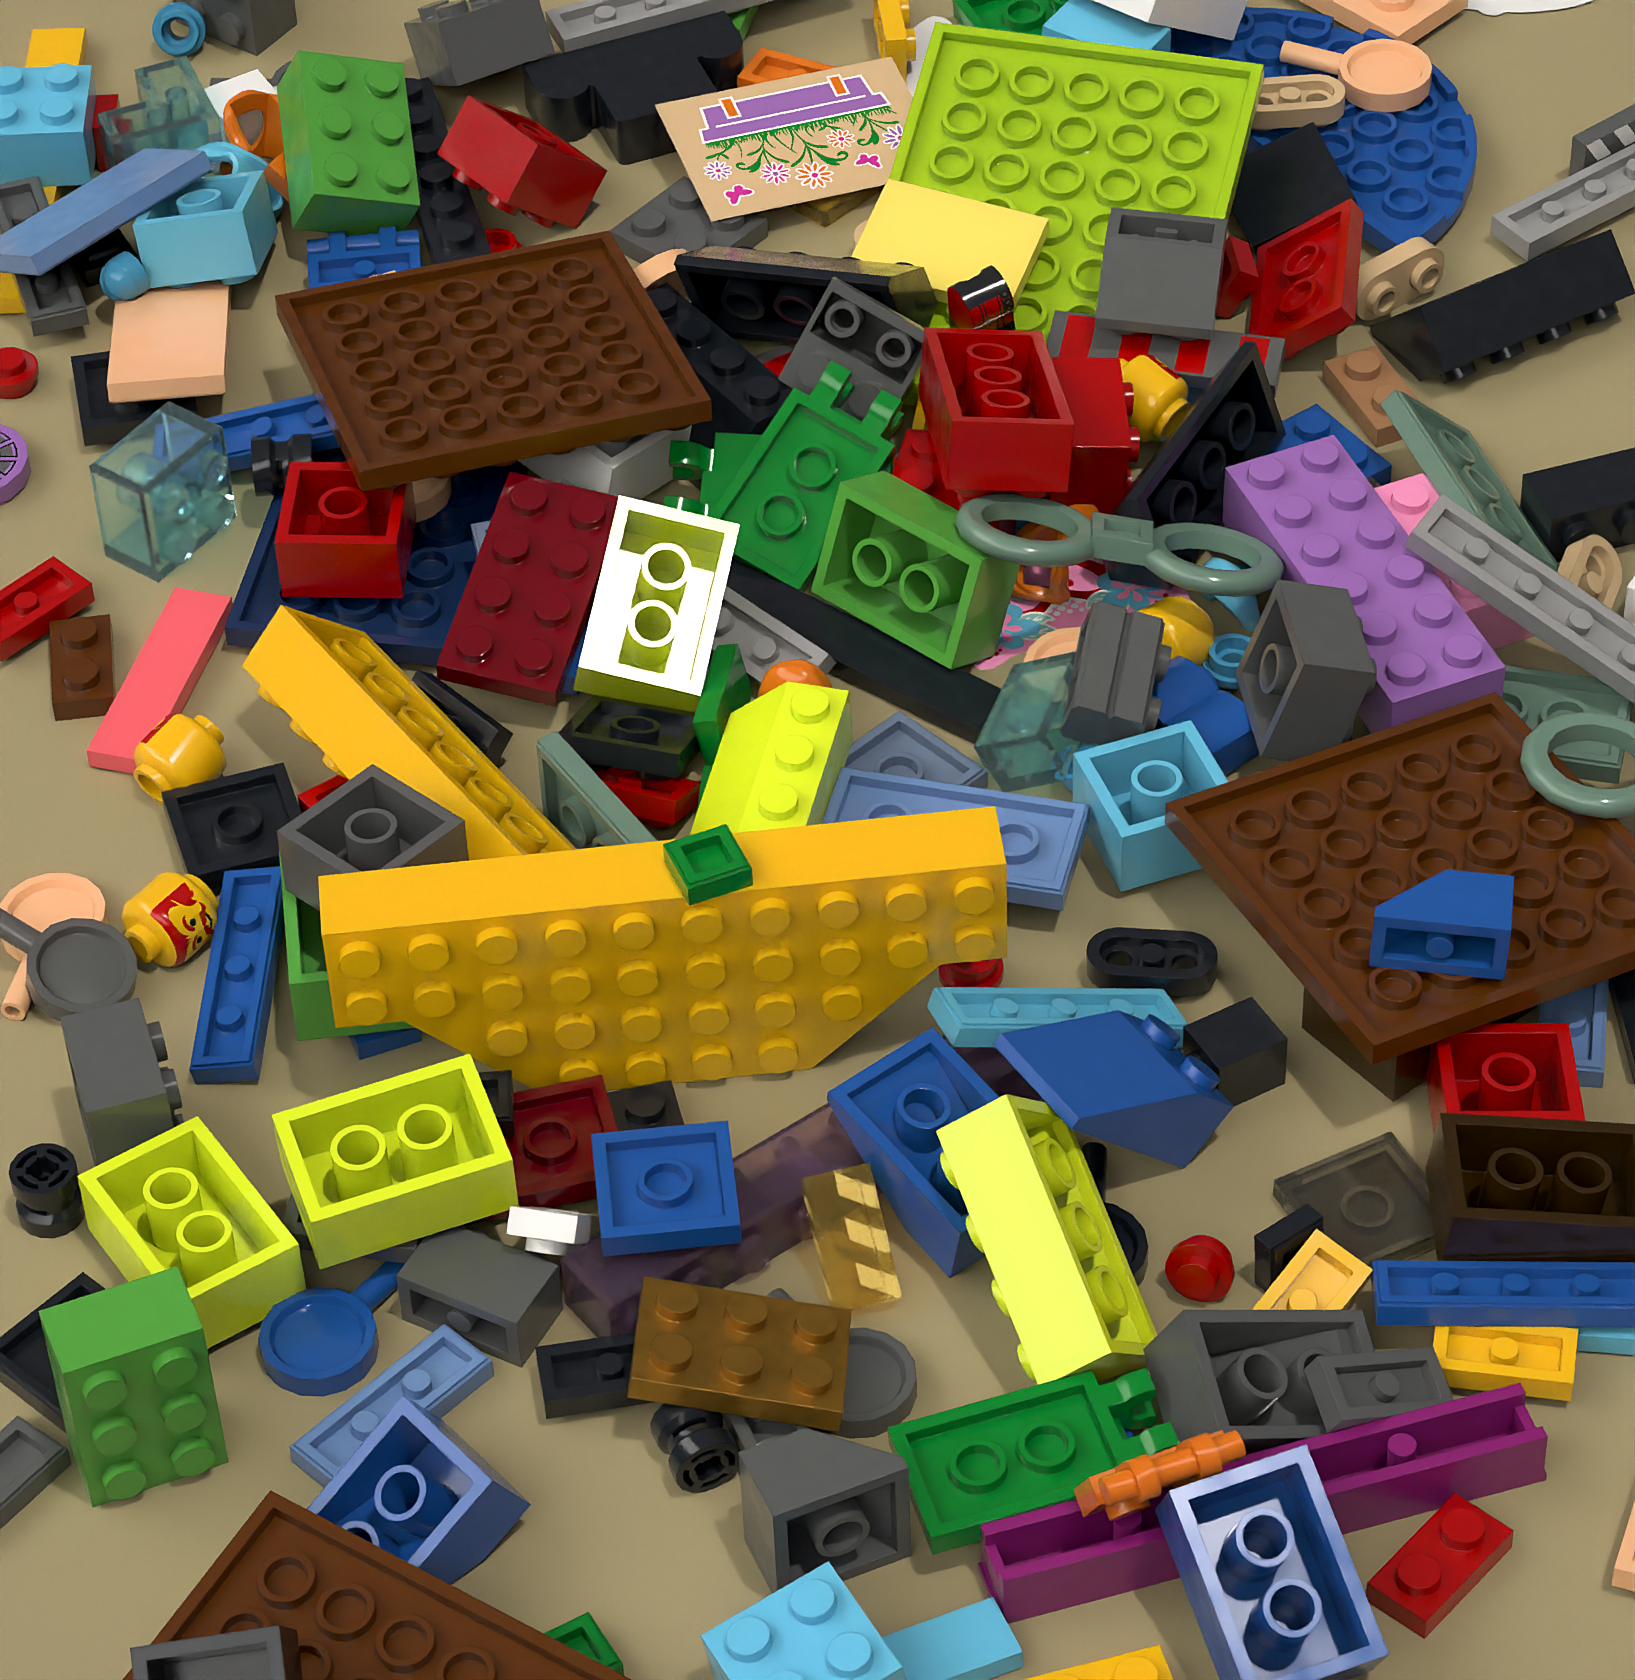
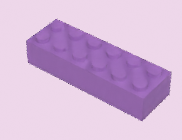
M1335 435L1225 467L1222 522L1227 528L1255 537L1274 549L1284 565V573L1280 580L1348 589L1356 615L1362 620L1363 636L1370 658L1375 660L1377 666L1375 687L1370 695L1364 696L1357 711V714L1371 734L1496 692L1502 698L1505 665L1429 562L1404 546L1409 535Z

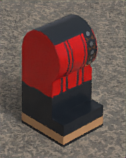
M990 265L982 269L973 278L959 281L948 287L950 328L1015 330L1014 300L1006 281L994 266Z

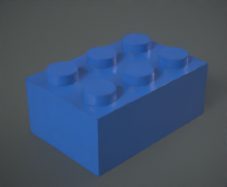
M1307 1444L1170 1490L1155 1509L1220 1680H1347L1372 1671L1389 1655Z

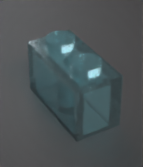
M1075 651L1012 666L974 746L981 763L989 770L1003 792H1012L1067 780L1073 767V753L1079 752L1084 743L1063 737L1062 733H1060Z

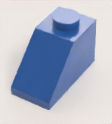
M1446 869L1376 906L1369 966L1504 980L1512 929L1514 876Z

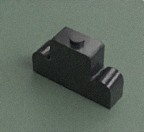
M724 10L522 64L526 109L533 120L541 123L568 143L581 140L590 134L592 129H598L616 160L621 165H630L674 153L677 150L655 105L737 88V76L744 69L743 40Z

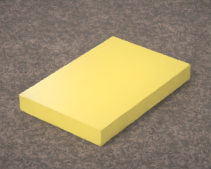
M888 178L851 257L862 261L892 264L906 262L914 266L924 267L937 301L948 303V287L959 281L969 280L978 275L982 269L992 265L1006 281L1016 307L1049 234V218Z

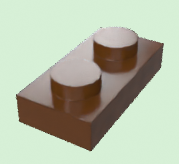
M110 614L49 621L52 706L55 721L105 716L116 697L113 630Z

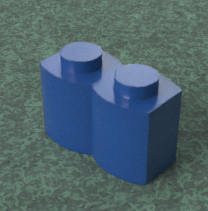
M1181 656L1170 660L1162 683L1154 681L1151 696L1162 700L1155 730L1191 720L1224 775L1229 774L1257 757L1259 751L1244 701L1239 700L1226 691L1219 690L1216 679L1205 667L1198 666Z

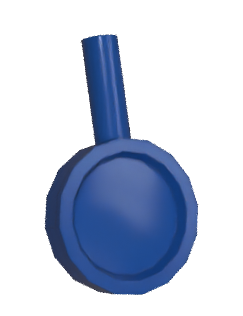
M385 1261L351 1294L337 1288H311L300 1291L275 1304L263 1319L258 1338L261 1357L267 1375L282 1389L300 1396L320 1397L346 1391L364 1379L376 1363L379 1348L377 1326L372 1311L398 1287L396 1275L405 1263Z

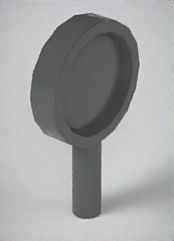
M0 908V938L27 954V990L34 1004L50 1018L60 1021L61 1016L130 1000L136 986L137 957L129 940L116 928L95 919L70 918L51 924L43 932H40Z
M777 1288L767 1295L769 1297L795 1301L782 1288ZM865 1327L850 1328L844 1411L839 1432L823 1429L824 1431L849 1439L875 1437L887 1432V1427L900 1424L910 1415L917 1398V1377L915 1360L903 1343L885 1332Z

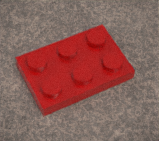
M1351 198L1263 244L1257 249L1256 269L1259 279L1252 297L1249 334L1285 338L1286 352L1284 361L1295 357L1303 348L1327 336L1332 337L1340 334L1350 324L1355 322L1364 213Z

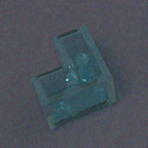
M187 56L135 69L139 103L97 114L107 170L144 148L197 150L209 143L222 142L219 116ZM222 161L210 163L212 169L209 170L208 174L220 171V163Z

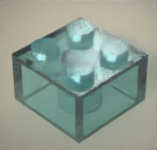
M170 401L89 466L105 556L158 583L179 565L185 563L194 552L218 532L224 530L237 517L223 427Z

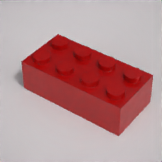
M924 327L918 395L945 488L955 490L957 493L966 496H983L990 491H1015L1017 494L1028 498L1046 497L1050 492L1068 493L1075 424L1042 331Z

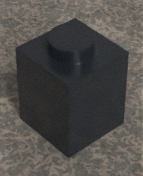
M1252 996L1183 1026V1054L1186 1057L1190 1055L1199 1059L1217 1074L1220 1079L1216 1086L1217 1090L1234 1107L1285 1084L1288 1038Z

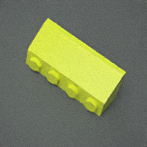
M787 681L730 713L690 835L727 824L731 833L822 824L841 767H845L853 742L849 691Z
M1008 1094L938 1129L936 1133L944 1150L940 1155L942 1169L949 1182L961 1192L969 1215L966 1217L967 1231L974 1245L982 1253H985L995 1277L991 1282L993 1296L1002 1312L1012 1319L1021 1341L1017 1346L1018 1357L1026 1374L1037 1384H1042L1092 1369L1098 1382L1147 1367L1143 1349L1157 1336V1332L1074 1131L1069 1128L1047 1103Z

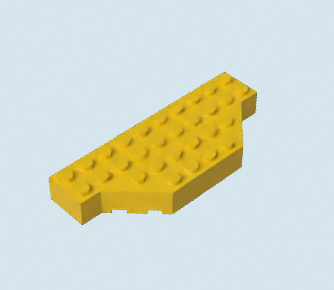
M996 807L732 833L752 867L753 885L690 906L664 862L663 844L677 839L318 876L321 933L335 1027L369 1026L404 1021L465 1054H471V1057L497 1071L511 1070L514 1080L532 1089L602 1075L606 1091L628 1089L671 1080L672 1084L812 1069L942 964L1007 958V863Z

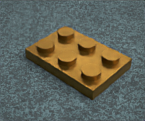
M644 1276L639 1300L627 1397L839 1432L844 1411L852 1310Z

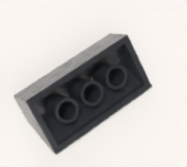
M1609 229L1369 327L1373 337L1419 381L1441 374L1444 384L1476 372L1473 361L1483 356L1489 355L1491 363L1495 364L1525 352L1521 341L1536 335L1539 344H1543L1571 333L1572 330L1568 321L1583 316L1586 324L1589 325L1619 313L1616 302L1635 294V289L1612 230Z
M709 246L679 254L674 262L676 271L691 303L729 336L737 339L796 345L834 276L925 328L929 327L938 304L925 268L906 262L892 264L862 261L854 257L832 258L812 256L797 251L789 253L762 251L747 246H739L737 248Z
M668 283L648 291L647 294L711 398L712 420L692 424L689 442L714 449L716 432L763 435L793 389L779 381L777 375ZM702 479L689 480L701 491Z
M1245 341L1210 380L1138 477L1131 483L1129 489L1110 512L1111 515L1153 521V529L1165 524L1184 522L1217 526L1221 523L1225 467L1271 454L1286 435L1255 342ZM1178 549L1170 552L1183 560L1192 562L1201 549ZM1102 559L1110 580L1171 590L1174 584L1158 577L1145 566Z

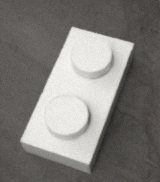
M510 1206L506 1234L527 1237L525 1246L527 1251L566 1256V1254L581 1255L582 1244H601L599 1215L545 1207Z

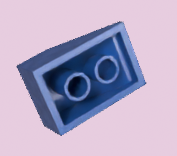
M1115 1010L1002 1033L993 1043L997 1050L1070 1129L1181 1168H1185L1234 1107L1217 1090L1216 1086L1220 1082L1217 1074L1199 1059L1190 1055L1186 1057L1176 1047V1044L1180 1041L1179 1035L1168 1024L1151 1014H1148L1145 1020Z
M932 1027L830 1090L827 1094V1101L906 1232L949 1278H952L984 1257L985 1253H982L971 1240L966 1228V1217L969 1215L961 1192L949 1182L942 1169L940 1155L944 1150L936 1131L998 1099L999 1096Z
M403 1395L308 1506L307 1510L446 1583L452 1584L489 1555L531 1504L442 1419Z

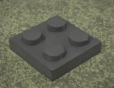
M683 176L611 229L610 232L623 254L642 264L652 257L671 249H685L690 252L709 246L732 248L747 246L754 248L768 237V219L757 213H750L711 222L691 179Z

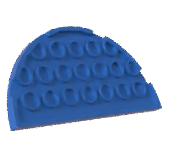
M1245 7L1234 41L1171 28L1170 52L1264 64V78L1323 74L1338 79V75L1280 62V51L1284 41L1287 40L1344 54L1352 46L1364 41L1395 39L1370 28L1362 35L1354 31L1335 27L1334 17L1278 8ZM1433 64L1429 95L1419 105L1404 111L1384 113L1365 110L1351 104L1345 98V109L1342 117L1325 127L1317 128L1351 189L1358 207L1364 213L1362 238L1382 253L1414 237H1423L1430 243H1434L1454 223L1464 208L1472 190L1477 159V135L1471 114L1466 115L1465 110L1457 100L1458 90L1454 84ZM1301 127L1278 128L1264 132L1251 129L1246 151L1250 153Z

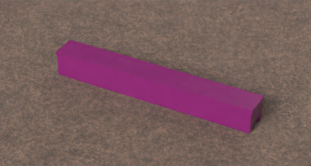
M1521 1383L1247 1454L1243 1459L1223 1465L1222 1473L1307 1444L1343 1535L1437 1510L1454 1493L1470 1501L1545 1481L1547 1473L1544 1466L1548 1436L1543 1426L1536 1428L1525 1406L1526 1393ZM1170 1486L1162 1489L1159 1497L1149 1500L1150 1507L1114 1521H1109L1105 1510L1083 1517L1076 1499L981 1524V1562H978V1571L989 1598L993 1597L1006 1622L1010 1624L1181 1578L1155 1512L1157 1506L1166 1494L1173 1490V1487Z

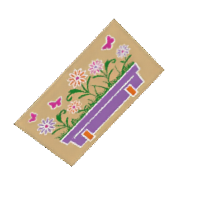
M890 56L656 104L655 107L711 222L885 185L890 177L913 96Z

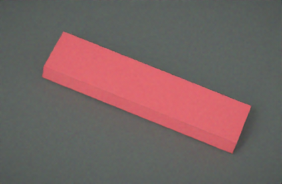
M174 588L86 750L89 766L133 774V771L137 768L133 757V751L136 746L165 716L170 713L181 714L225 630L224 627L233 606L232 597Z

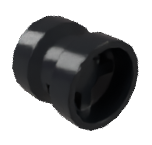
M311 433L293 434L288 441L275 442L269 436L251 438L252 472L257 497L273 496L280 489H285L290 462H315ZM279 461H282L283 469L281 470L279 466Z
M54 1143L33 1145L16 1155L10 1163L8 1174L14 1196L17 1198L15 1205L21 1227L30 1235L39 1238H57L67 1235L76 1229L84 1219L85 1210L77 1176L79 1173L74 1155L66 1147Z
M664 1403L654 1413L650 1422V1428L658 1447L664 1454L670 1455L668 1459L669 1469L677 1485L684 1491L697 1493L717 1488L728 1481L739 1469L738 1452H740V1449L730 1432L722 1429V1413Z

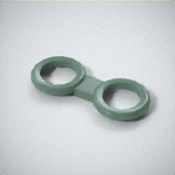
M1008 493L983 495L967 501L962 505L955 517V524L961 537L977 550L1000 560L1026 566L1053 568L1073 566L1091 558L1145 566L1164 581L1181 588L1208 595L1228 597L1262 594L1273 589L1277 580H1280L1284 573V565L1276 551L1261 540L1234 529L1212 524L1184 522L1165 524L1153 529V521L1092 512L1090 520L1078 510L1056 501L1044 498H1028L1019 494ZM1008 519L1029 521L1061 531L1069 538L1053 541L1031 540L1002 532L992 527L988 522ZM1189 548L1215 551L1240 559L1252 568L1242 570L1208 568L1183 560L1170 551Z
M1595 712L1565 713L1539 723L1524 739L1520 758L1521 768L1531 787L1550 803L1575 814L1603 819L1635 816V784L1617 789H1600L1584 786L1561 774L1554 768L1548 756L1554 748L1568 742L1590 740L1611 744L1627 751L1635 758V723L1618 716Z

